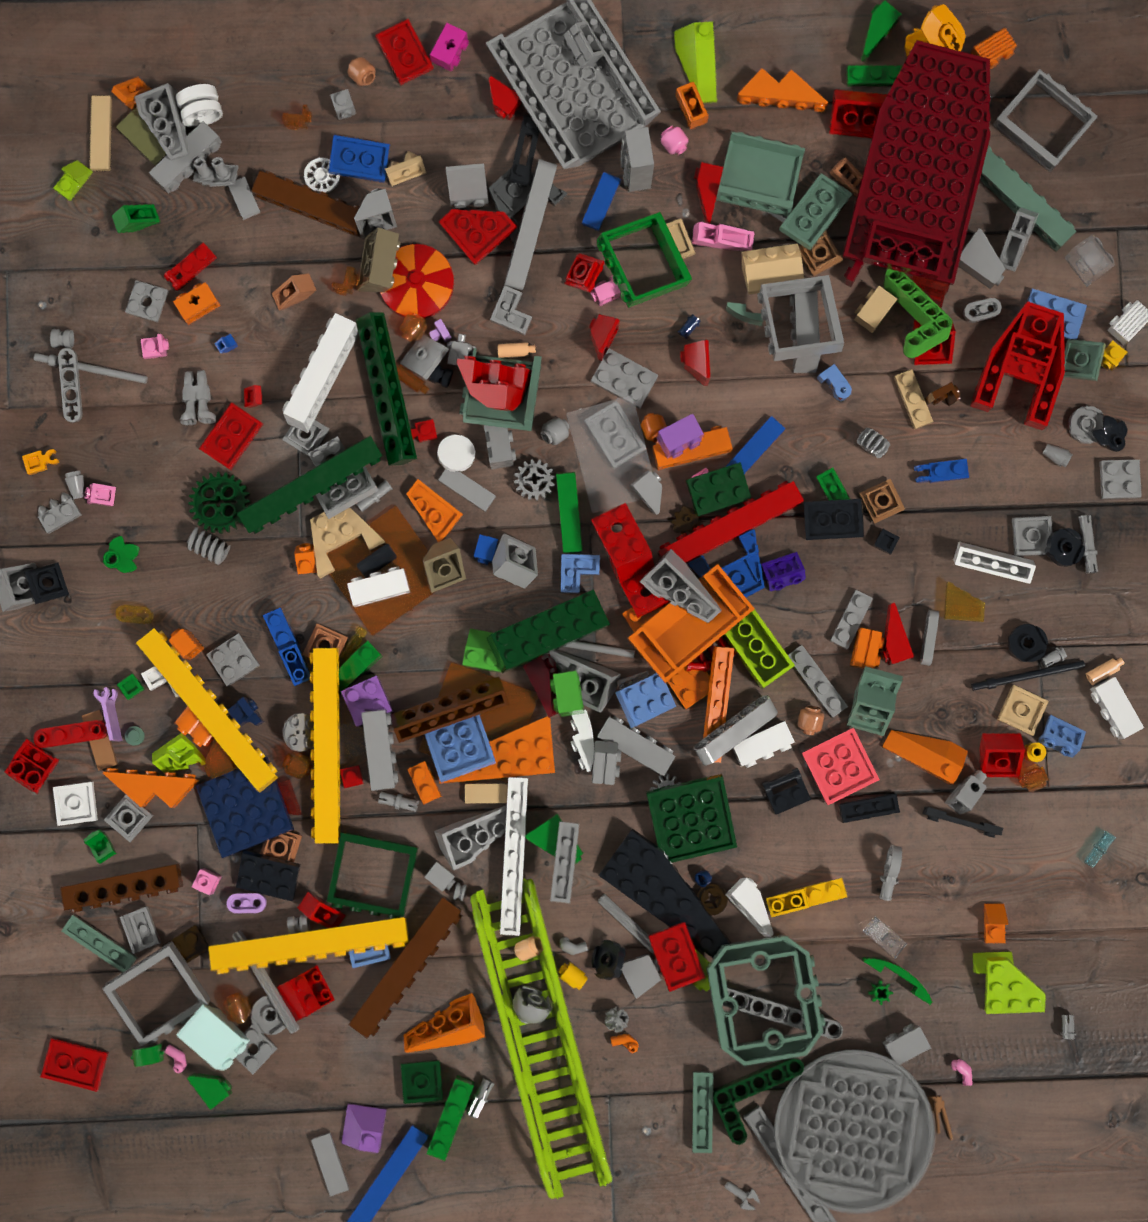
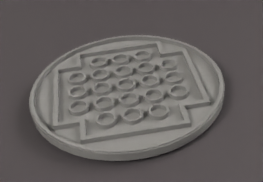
M842 1050L826 1054L807 1064L802 1074L793 1078L788 1084L777 1108L775 1141L783 1168L793 1183L806 1196L831 1210L852 1214L869 1213L885 1209L897 1203L908 1195L920 1182L932 1158L935 1144V1123L924 1091L905 1068L886 1056L874 1052Z

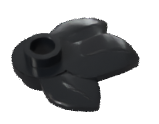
M1104 416L1103 429L1093 431V436L1100 445L1107 446L1109 450L1114 452L1121 451L1125 447L1124 438L1127 435V426L1124 421L1117 423L1113 417Z

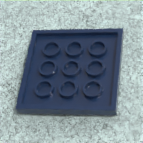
M268 757L263 758L267 764L270 763ZM237 768L196 786L221 858L229 857L294 830L276 780L259 793L242 771Z

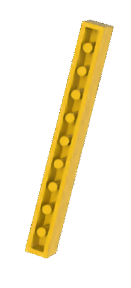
M155 628L137 641L136 644L259 793L262 792L278 778L275 774L277 772L276 768L271 762L267 764L263 760L265 755L259 748L254 749L251 743L253 740L247 733L242 734L238 730L241 727L234 718L232 720L229 719L226 715L229 711L222 703L218 705L214 699L217 697L210 689L205 690L202 686L205 682L198 674L194 676L191 673L192 667L186 659L183 662L181 661L177 650L167 644L166 641L169 639L162 630L158 633Z
M313 648V652H310V664H313V672H310V683H313L310 701L314 703V710H311L310 720L314 722V730H311V741H314V749H311V761H314V769H311V780H314V788L311 789V799L315 801V807L311 809V818L315 819V827H312L311 835L312 839H315V843H339L341 835L339 648Z
M403 917L209 946L211 970L217 971V974L229 973V969L246 971L249 970V966H256L257 969L266 968L269 963H276V966L286 965L289 960H295V963L306 962L309 957H315V960L327 958L329 954L340 957L345 956L346 952L354 951V954L365 953L366 949L373 948L374 951L385 950V946L393 945V948L404 947L405 943H409L406 918Z

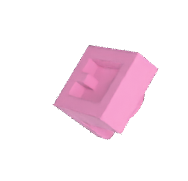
M157 334V337L141 339L144 359L167 356L166 350H169L168 339H165L162 334Z
M95 483L90 484L89 488L86 487L85 490L87 504L114 506L116 487Z

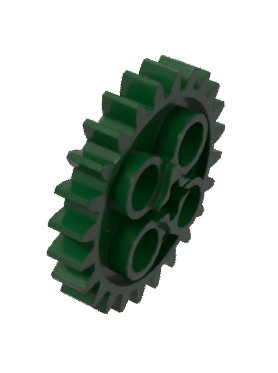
M217 472L216 477L209 473L210 479L203 476V483L196 481L199 487L191 488L195 494L189 495L193 501L189 502L188 505L194 507L189 512L196 513L192 519L199 520L198 526L204 525V530L206 531L211 527L212 533H215L216 529H218L219 533L222 534L223 529L230 533L231 526L237 530L236 523L243 525L237 512L246 508V504L252 502L246 499L250 496V493L244 492L247 486H240L242 484L240 479L235 482V475L229 478V474L225 472L222 477L221 473ZM213 489V497L206 498V492ZM227 489H233L234 492L231 497H225ZM219 499L224 502L237 501L236 504L221 503L220 507L216 504L203 505V502L217 503L220 501ZM230 507L234 508L233 515L226 516V510ZM214 508L215 514L212 517H207V510Z

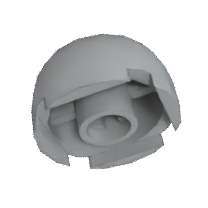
M523 986L522 989L518 988L514 996L513 1010L519 1017V1020L525 1024L540 1023L550 1014L553 1008L552 1000L548 996L545 999L541 996L542 991L536 988Z

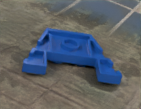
M754 529L738 537L747 555L722 568L746 598L765 588ZM703 555L688 563V566L700 578L710 570Z

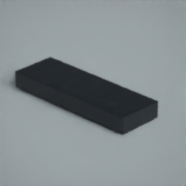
M896 793L839 804L842 823L900 813Z

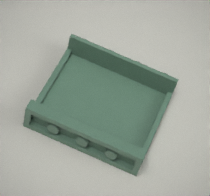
M732 132L716 200L788 217L793 207L805 148H801L798 145L784 144L777 140H766L760 136H749L742 132Z
M474 348L473 355L469 356L476 357V361L489 363L490 360L501 361L502 365L514 367L515 364H525L526 368L532 370L523 401L514 411L488 408L471 396L468 388L464 387L462 398L465 399V402L460 405V415H463V422L532 431L542 357L534 356L533 362L480 356L477 355V348Z

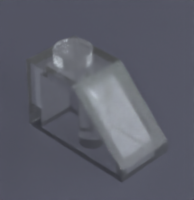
M874 917L863 930L871 940L894 959L907 945L891 928L877 917Z

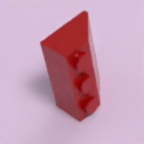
M835 89L829 134L872 138L879 109L887 94Z

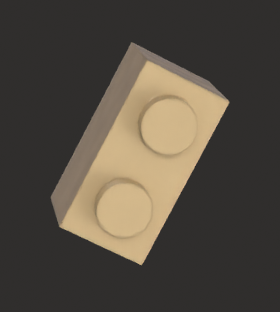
M878 286L876 290L871 289L866 296L868 299L866 304L863 305L861 303L855 311L857 316L854 320L871 333L874 332L897 300L896 297L881 286Z

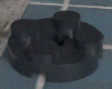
M1070 528L1055 530L1047 540L1045 554L1050 557L1052 562L1061 567L1076 564L1082 559L1084 554V545L1082 546L1080 541L1082 538L1078 532ZM1063 544H1067L1068 551L1063 550Z
M1030 624L1020 625L1008 637L1009 651L1020 662L1037 661L1046 652L1048 638L1045 632L1038 626ZM1025 638L1033 642L1030 644V649L1023 645Z
M603 940V943L594 949L592 968H595L597 972L595 975L600 979L612 980L619 978L622 974L626 950L616 941Z

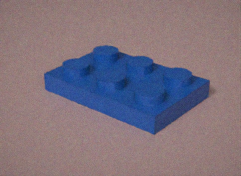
M334 135L329 174L385 183V169L387 168L390 144Z

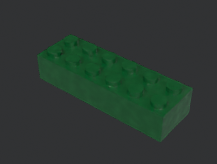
M591 590L492 633L486 639L502 673H505L609 626L610 623L595 591Z

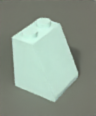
M202 1005L177 1033V1036L213 1068L222 1071L228 1069L233 1064L234 1058L246 1049V1044L250 1041L220 1009L207 1005Z

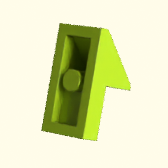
M78 160L61 169L65 174L53 188L69 201L72 200L93 173V171Z

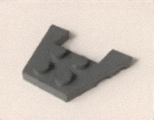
M511 167L488 190L497 210L505 212L517 225V228L508 235L511 242L514 243L520 224L513 216L526 205L534 173H530L527 187L525 185L521 186L520 183L517 185L516 182L515 184L512 181L511 183L509 182ZM552 184L548 200L555 206L567 193Z

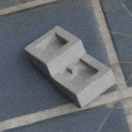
M245 177L236 180L234 185H229L243 220L261 213Z

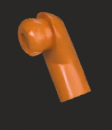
M621 1034L610 1037L612 1047L623 1045L630 1053L638 1051L639 1044L631 1035Z

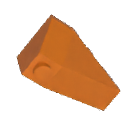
M473 993L453 1000L449 1003L450 1006L442 1012L439 1010L434 1013L435 1017L427 1022H421L405 1033L404 1051L409 1053L468 1044L484 1038V1020Z

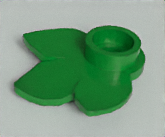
M122 536L116 537L109 543V550L103 555V563L106 567L111 569L117 568L122 573L133 572L137 569V566L132 560L138 556L140 547L134 544H125ZM112 556L116 557V561L114 563L110 562V558Z

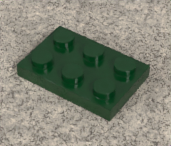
M741 462L686 479L696 516L752 499Z

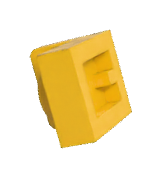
M1111 341L1105 348L1101 366L1107 370H1114L1128 352L1116 342Z

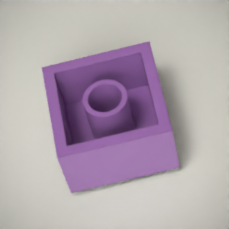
M691 414L658 431L657 440L667 459L671 456L674 459L682 455V451L689 448L692 450L698 447L704 433L695 416Z
M374 676L341 691L356 727L363 726V711L386 709L387 713L394 712L378 676Z

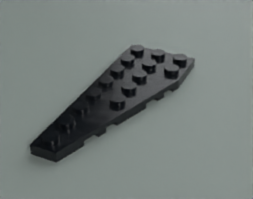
M632 828L598 876L667 926L672 927L685 922L692 943L714 958L721 946L731 944V941L715 923L714 918L706 911L703 903L678 873L679 871L670 862L666 853Z

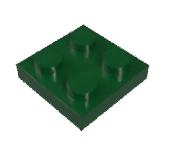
M440 1060L400 1064L404 1104L443 1101Z

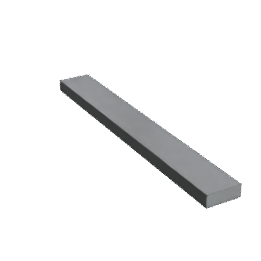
M760 1105L743 1115L812 1221L837 1222L827 1207L816 1203L806 1196L789 1178L783 1168L776 1148L775 1128Z

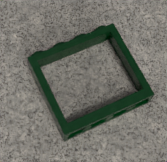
M341 832L327 902L336 908H342L343 905L349 906L350 910L355 912H361L362 909L369 910V914L380 916L381 913L388 914L390 919L404 917L419 847ZM346 842L410 854L399 910L335 897Z

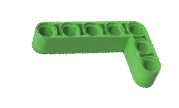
M887 269L884 280L885 290L896 297V301L922 325L906 335L903 347L905 356L916 358L947 340L950 336L953 321L905 273Z

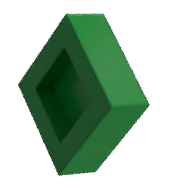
M134 673L117 684L127 700H131L145 690Z

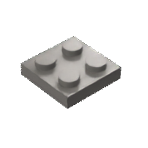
M1140 460L1100 461L1101 499L1141 498Z
M239 633L206 654L227 687L260 666Z

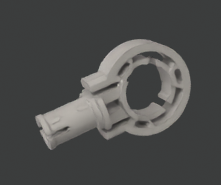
M890 845L884 865V876H880L883 884L879 898L882 900L891 901L894 885L899 883L897 877L902 861L901 846Z

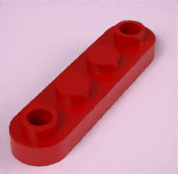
M94 720L39 729L35 732L33 740L39 748H49L104 739L107 737L108 731L105 721ZM97 726L99 727L98 733L95 732ZM42 735L45 738L43 742L40 739Z

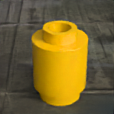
M1041 743L1025 745L1024 758L1027 761L1040 762L1045 758L1046 749Z
M571 962L568 964L564 963L558 971L560 973L559 978L573 989L580 990L588 979L585 976V972Z

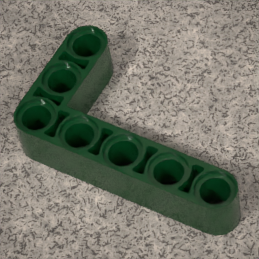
M798 1057L782 1059L714 1090L713 1100L730 1140L734 1144L741 1145L747 1140V1132L735 1103L801 1075L804 1071V1065ZM791 1062H798L799 1067L797 1070L792 1071L789 1069ZM779 1069L781 1070L780 1077L772 1078V1071ZM756 1077L763 1078V1083L760 1086L753 1085V1080ZM738 1085L745 1086V1091L742 1094L735 1092V1088ZM726 1093L727 1099L720 1102L717 1100L718 1094ZM728 1111L735 1113V1117L732 1120L725 1119V1114ZM735 1130L743 1131L740 1138L732 1136Z

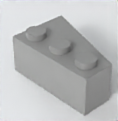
M484 425L491 470L514 466L513 461L516 460L515 449H511L510 442H514L512 430L508 431V428Z

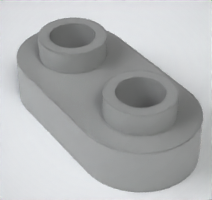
M995 298L969 303L963 310V317L971 323L994 318L1001 311V303ZM991 306L993 312L988 311L987 307ZM969 311H974L975 316H971Z

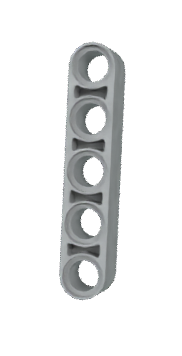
M765 695L758 698L694 746V750L702 764L705 766L712 764L778 714V711L770 697Z

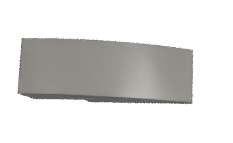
M1022 207L1017 211L1000 256V261L1004 268L1016 271L1039 213Z

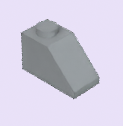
M647 470L630 486L652 513L657 515L660 513L661 478L655 471Z

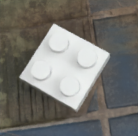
M94 782L53 787L57 826L98 820Z

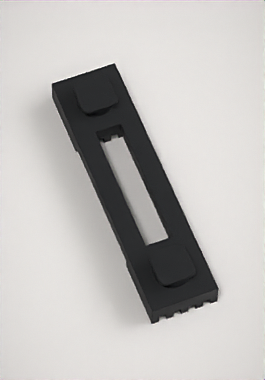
M524 115L509 179L510 183L511 181L514 184L516 182L517 185L520 183L521 186L525 185V187H527L540 132L530 116ZM525 136H532L527 164H519Z
M924 807L923 814L928 815V820L939 822V819L985 831L983 835L995 838V834L1002 835V827L983 822L977 824L948 816L946 815L947 812L931 807Z

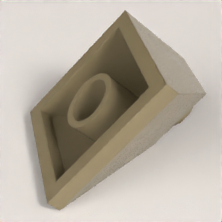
M448 538L433 544L423 559L431 593L466 580L460 549L455 542Z

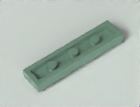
M75 914L70 917L62 929L63 933L122 973L131 968L138 959L136 955Z
M693 1071L692 1153H712L713 1072Z

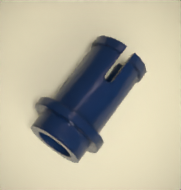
M693 314L687 317L688 320L677 331L684 339H687L693 330L700 326L699 323L701 321Z

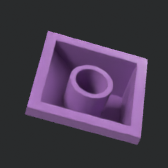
M348 1103L342 1144L361 1151L379 1153L387 1109Z

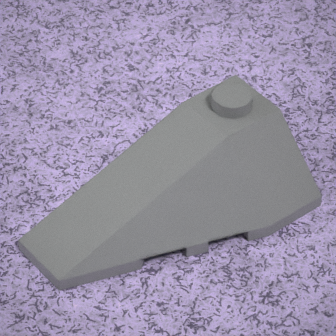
M167 83L134 96L139 115L155 135L167 156L173 161L189 155L185 125L182 123L180 116L181 110L178 108L175 99L178 91Z
M671 549L640 581L653 595L669 600L670 604L686 609L688 613L707 623L722 610L687 564Z
M507 805L434 831L439 847L452 870L472 863L476 856L489 848V845L498 837L500 838L506 833Z

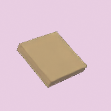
M1012 685L997 720L1034 736L1049 701Z

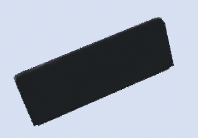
M385 544L357 563L356 566L364 577L368 578L370 574L377 572L395 560L397 555L389 544Z

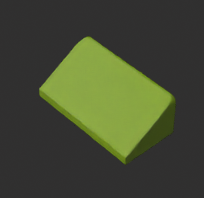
M1011 951L972 953L973 972L976 974L986 973V959L989 957H1007L1014 965Z

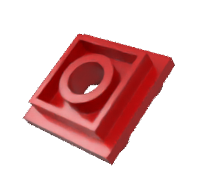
M579 253L565 278L564 284L590 293L595 286L599 273L603 270L605 262Z

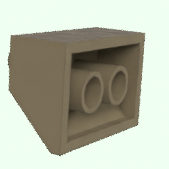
M377 228L365 237L357 291L385 292L392 288L394 284L393 270L397 265L396 251L400 247L399 233Z

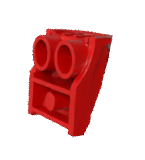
M26 739L4 773L30 791L38 794L48 776L57 766L59 759Z

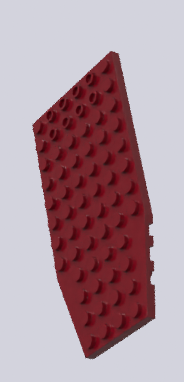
M916 40L879 109L842 257L950 285L954 284L990 140V59Z

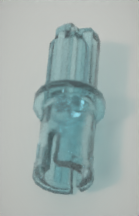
M1105 831L1097 844H1093L1094 848L1084 862L1092 868L1095 867L1103 854H1107V849L1116 837Z

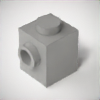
M348 89L330 95L339 120L356 114Z

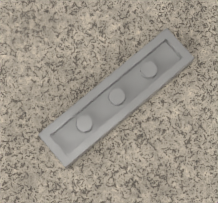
M803 645L788 654L795 665V670L831 718L848 707Z
M559 823L550 901L570 903L579 824Z

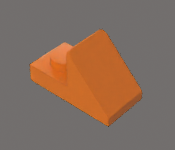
M139 77L114 85L111 92L133 110L137 106L134 96L147 92L151 88Z
M984 903V943H1005V925H1008L1005 905Z

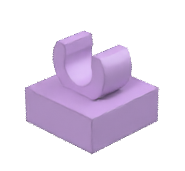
M439 319L434 322L436 329L429 333L430 337L435 341L442 337L445 343L451 340V336L442 320Z

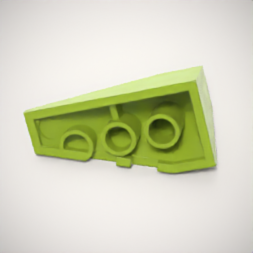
M713 21L692 23L674 31L675 51L680 58L689 82L695 83L703 103L717 102Z

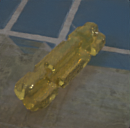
M361 626L356 629V634L347 643L346 650H343L340 654L341 659L347 661L359 647L362 637L366 636L367 630Z

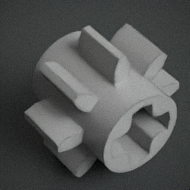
M614 1007L605 1013V1025L609 1030L614 1029L618 1033L628 1027L629 1017L626 1011Z

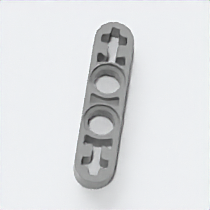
M64 348L58 354L63 415L67 421L76 423L81 420L83 415L78 357L74 350ZM67 352L73 356L69 359V365H74V368H64V365H68L67 360L63 359ZM69 370L73 371L75 375L74 379L70 382L64 377L65 373ZM71 389L76 392V398L72 401L68 400L66 396L67 391ZM67 403H77V406H73L74 411L78 413L74 419L68 415V413L72 412V407L67 406Z

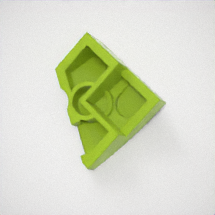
M182 733L152 753V764L164 773H172L179 769H189V765L200 763L201 766L207 763L202 753Z

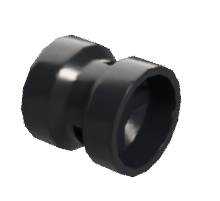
M438 365L430 375L429 382L440 383L441 386L448 388L453 376V370L443 369Z

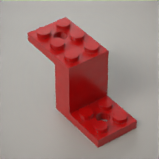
M624 503L591 519L609 555L612 570L637 618L670 603L669 600L663 597L659 598L652 593L647 597L641 595V591L646 587L640 581L654 566L652 552L627 504ZM619 524L622 526V530L617 533L613 532L612 527Z

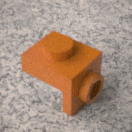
M302 543L296 546L294 555L297 573H317L314 545Z

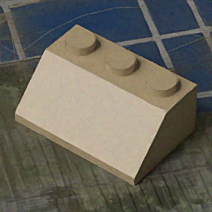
M798 243L742 252V271L748 295L760 293L761 284L804 279L802 257Z

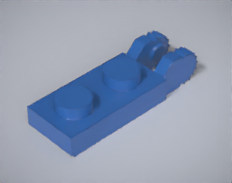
M967 459L935 462L914 467V471L917 472L929 471V476L915 478L916 483H935L969 478Z

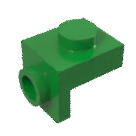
M101 830L94 831L83 839L84 843L90 847L99 864L117 854L108 835Z

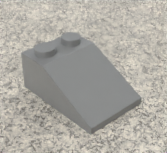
M484 163L446 167L451 207L461 209L465 208L466 205L481 207L488 204Z

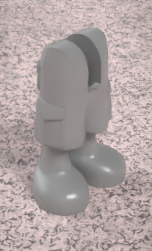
M205 370L197 371L196 386H194L193 372H185L182 402L186 403V409L180 417L182 425H195L197 423L195 413L196 402H198V421L204 424L216 422L215 414L210 412L207 407V403L211 400Z

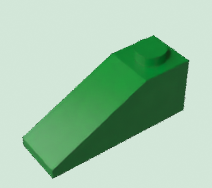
M885 0L881 5L876 4L871 11L872 17L869 22L861 56L862 62L869 57L899 22L902 15Z
M369 641L364 643L339 668L340 695L342 694L341 691L349 688L383 657Z

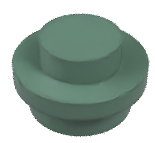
M132 726L125 732L126 742L133 746L141 744L145 738L144 731L137 726Z

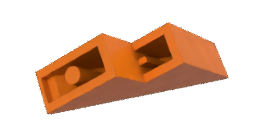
M762 68L737 96V101L740 104L749 105L750 103H756L763 107L776 105L778 108L795 107L797 110L814 109L816 112H824L828 105V101L792 69L780 82H777Z
M107 768V772H103L109 780L140 807H146L157 795L170 808H175L199 782V779L195 778L196 775L184 774V777H176V773L165 772L164 776H157L155 771H145L144 775L138 774V770L126 769V773H118L119 769Z

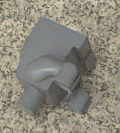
M458 334L457 341L447 342L446 347L450 350L447 364L457 365V359H464V356L473 354L476 346L465 342V334Z

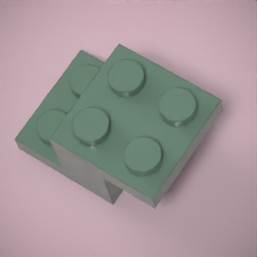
M865 666L854 692L853 707L846 726L884 736L895 712L896 695L901 686L903 676Z

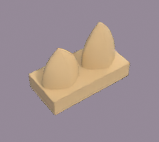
M409 151L405 155L404 162L398 163L391 160L388 168L385 169L391 186L426 173L421 156H417Z

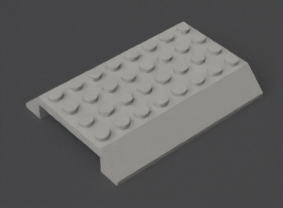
M566 0L562 5L509 36L504 37L501 33L486 42L490 52L563 169L583 165L622 142V138L625 137V130L645 128L661 112L591 0ZM587 20L605 54L594 65L581 68L576 62L572 50L568 47L564 34L575 23Z

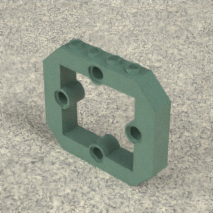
M785 935L721 946L707 966V974L719 1045L723 1051L744 1066L808 1055L823 1033L822 1027L825 1026L823 1014L820 1015L819 1007L822 1006L821 997L816 994L815 988L818 987V979L816 975H813L812 967H815L813 955H810L808 951ZM757 955L764 956L765 961L763 964H755V957ZM792 956L797 983L794 994L800 1001L805 1032L783 1036L778 1029L769 1028L764 1031L761 1040L737 1044L732 1016L737 1013L738 1004L732 996L728 995L724 967L750 963L756 970L763 971L769 967L770 959ZM803 988H809L810 994L806 998H802L800 995ZM725 1001L732 1002L733 1007L731 1010H723L722 1005ZM772 1034L778 1035V1041L774 1044L768 1042V1038Z

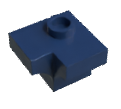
M242 697L228 709L230 718H234L240 726L248 722L259 726L265 722L258 713L257 709L259 707L253 699L249 700L246 697Z

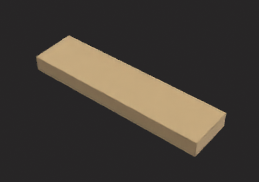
M92 96L91 171H110L111 96Z

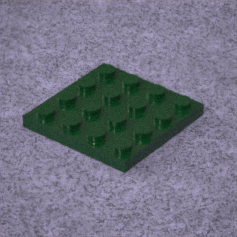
M722 774L646 791L657 845L666 853L671 863L737 848Z

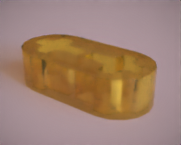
M121 605L115 612L116 618L124 623L145 625L151 623L154 618L152 610L142 606ZM125 609L127 612L133 613L132 616H126L125 619L124 616H121V612H124ZM145 611L149 614V617L145 618L144 621L143 618L136 617L137 613L143 614Z

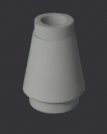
M1047 444L1042 453L1059 467L1063 466L1065 468L1073 455L1069 452L1070 450Z
M81 472L66 473L64 480L73 496V500L85 497L84 478Z

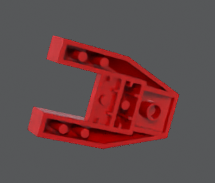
M1027 301L992 347L976 386L970 407L989 412L994 406L1003 375L1005 374L1036 385L1024 425L1039 430L1045 429L1048 426L1065 374L1064 313Z

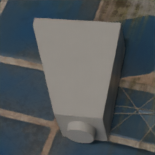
M979 228L962 251L958 267L991 289L994 284L998 286L1003 280L1004 276L1002 273L1005 271V268L984 232Z

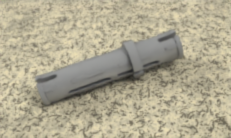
M1091 515L1079 516L1086 574L1099 572L1096 560L1098 553L1094 545Z

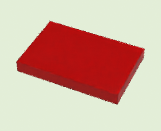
M409 19L375 35L400 85L434 69Z
M231 402L199 449L229 470H232L263 426V423Z
M685 922L648 935L669 992L706 978Z
M51 1038L40 1077L97 1092L99 1091L109 1052Z

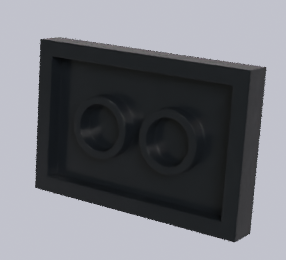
M862 499L804 502L806 540L864 537Z
M244 850L236 888L293 901L301 864Z

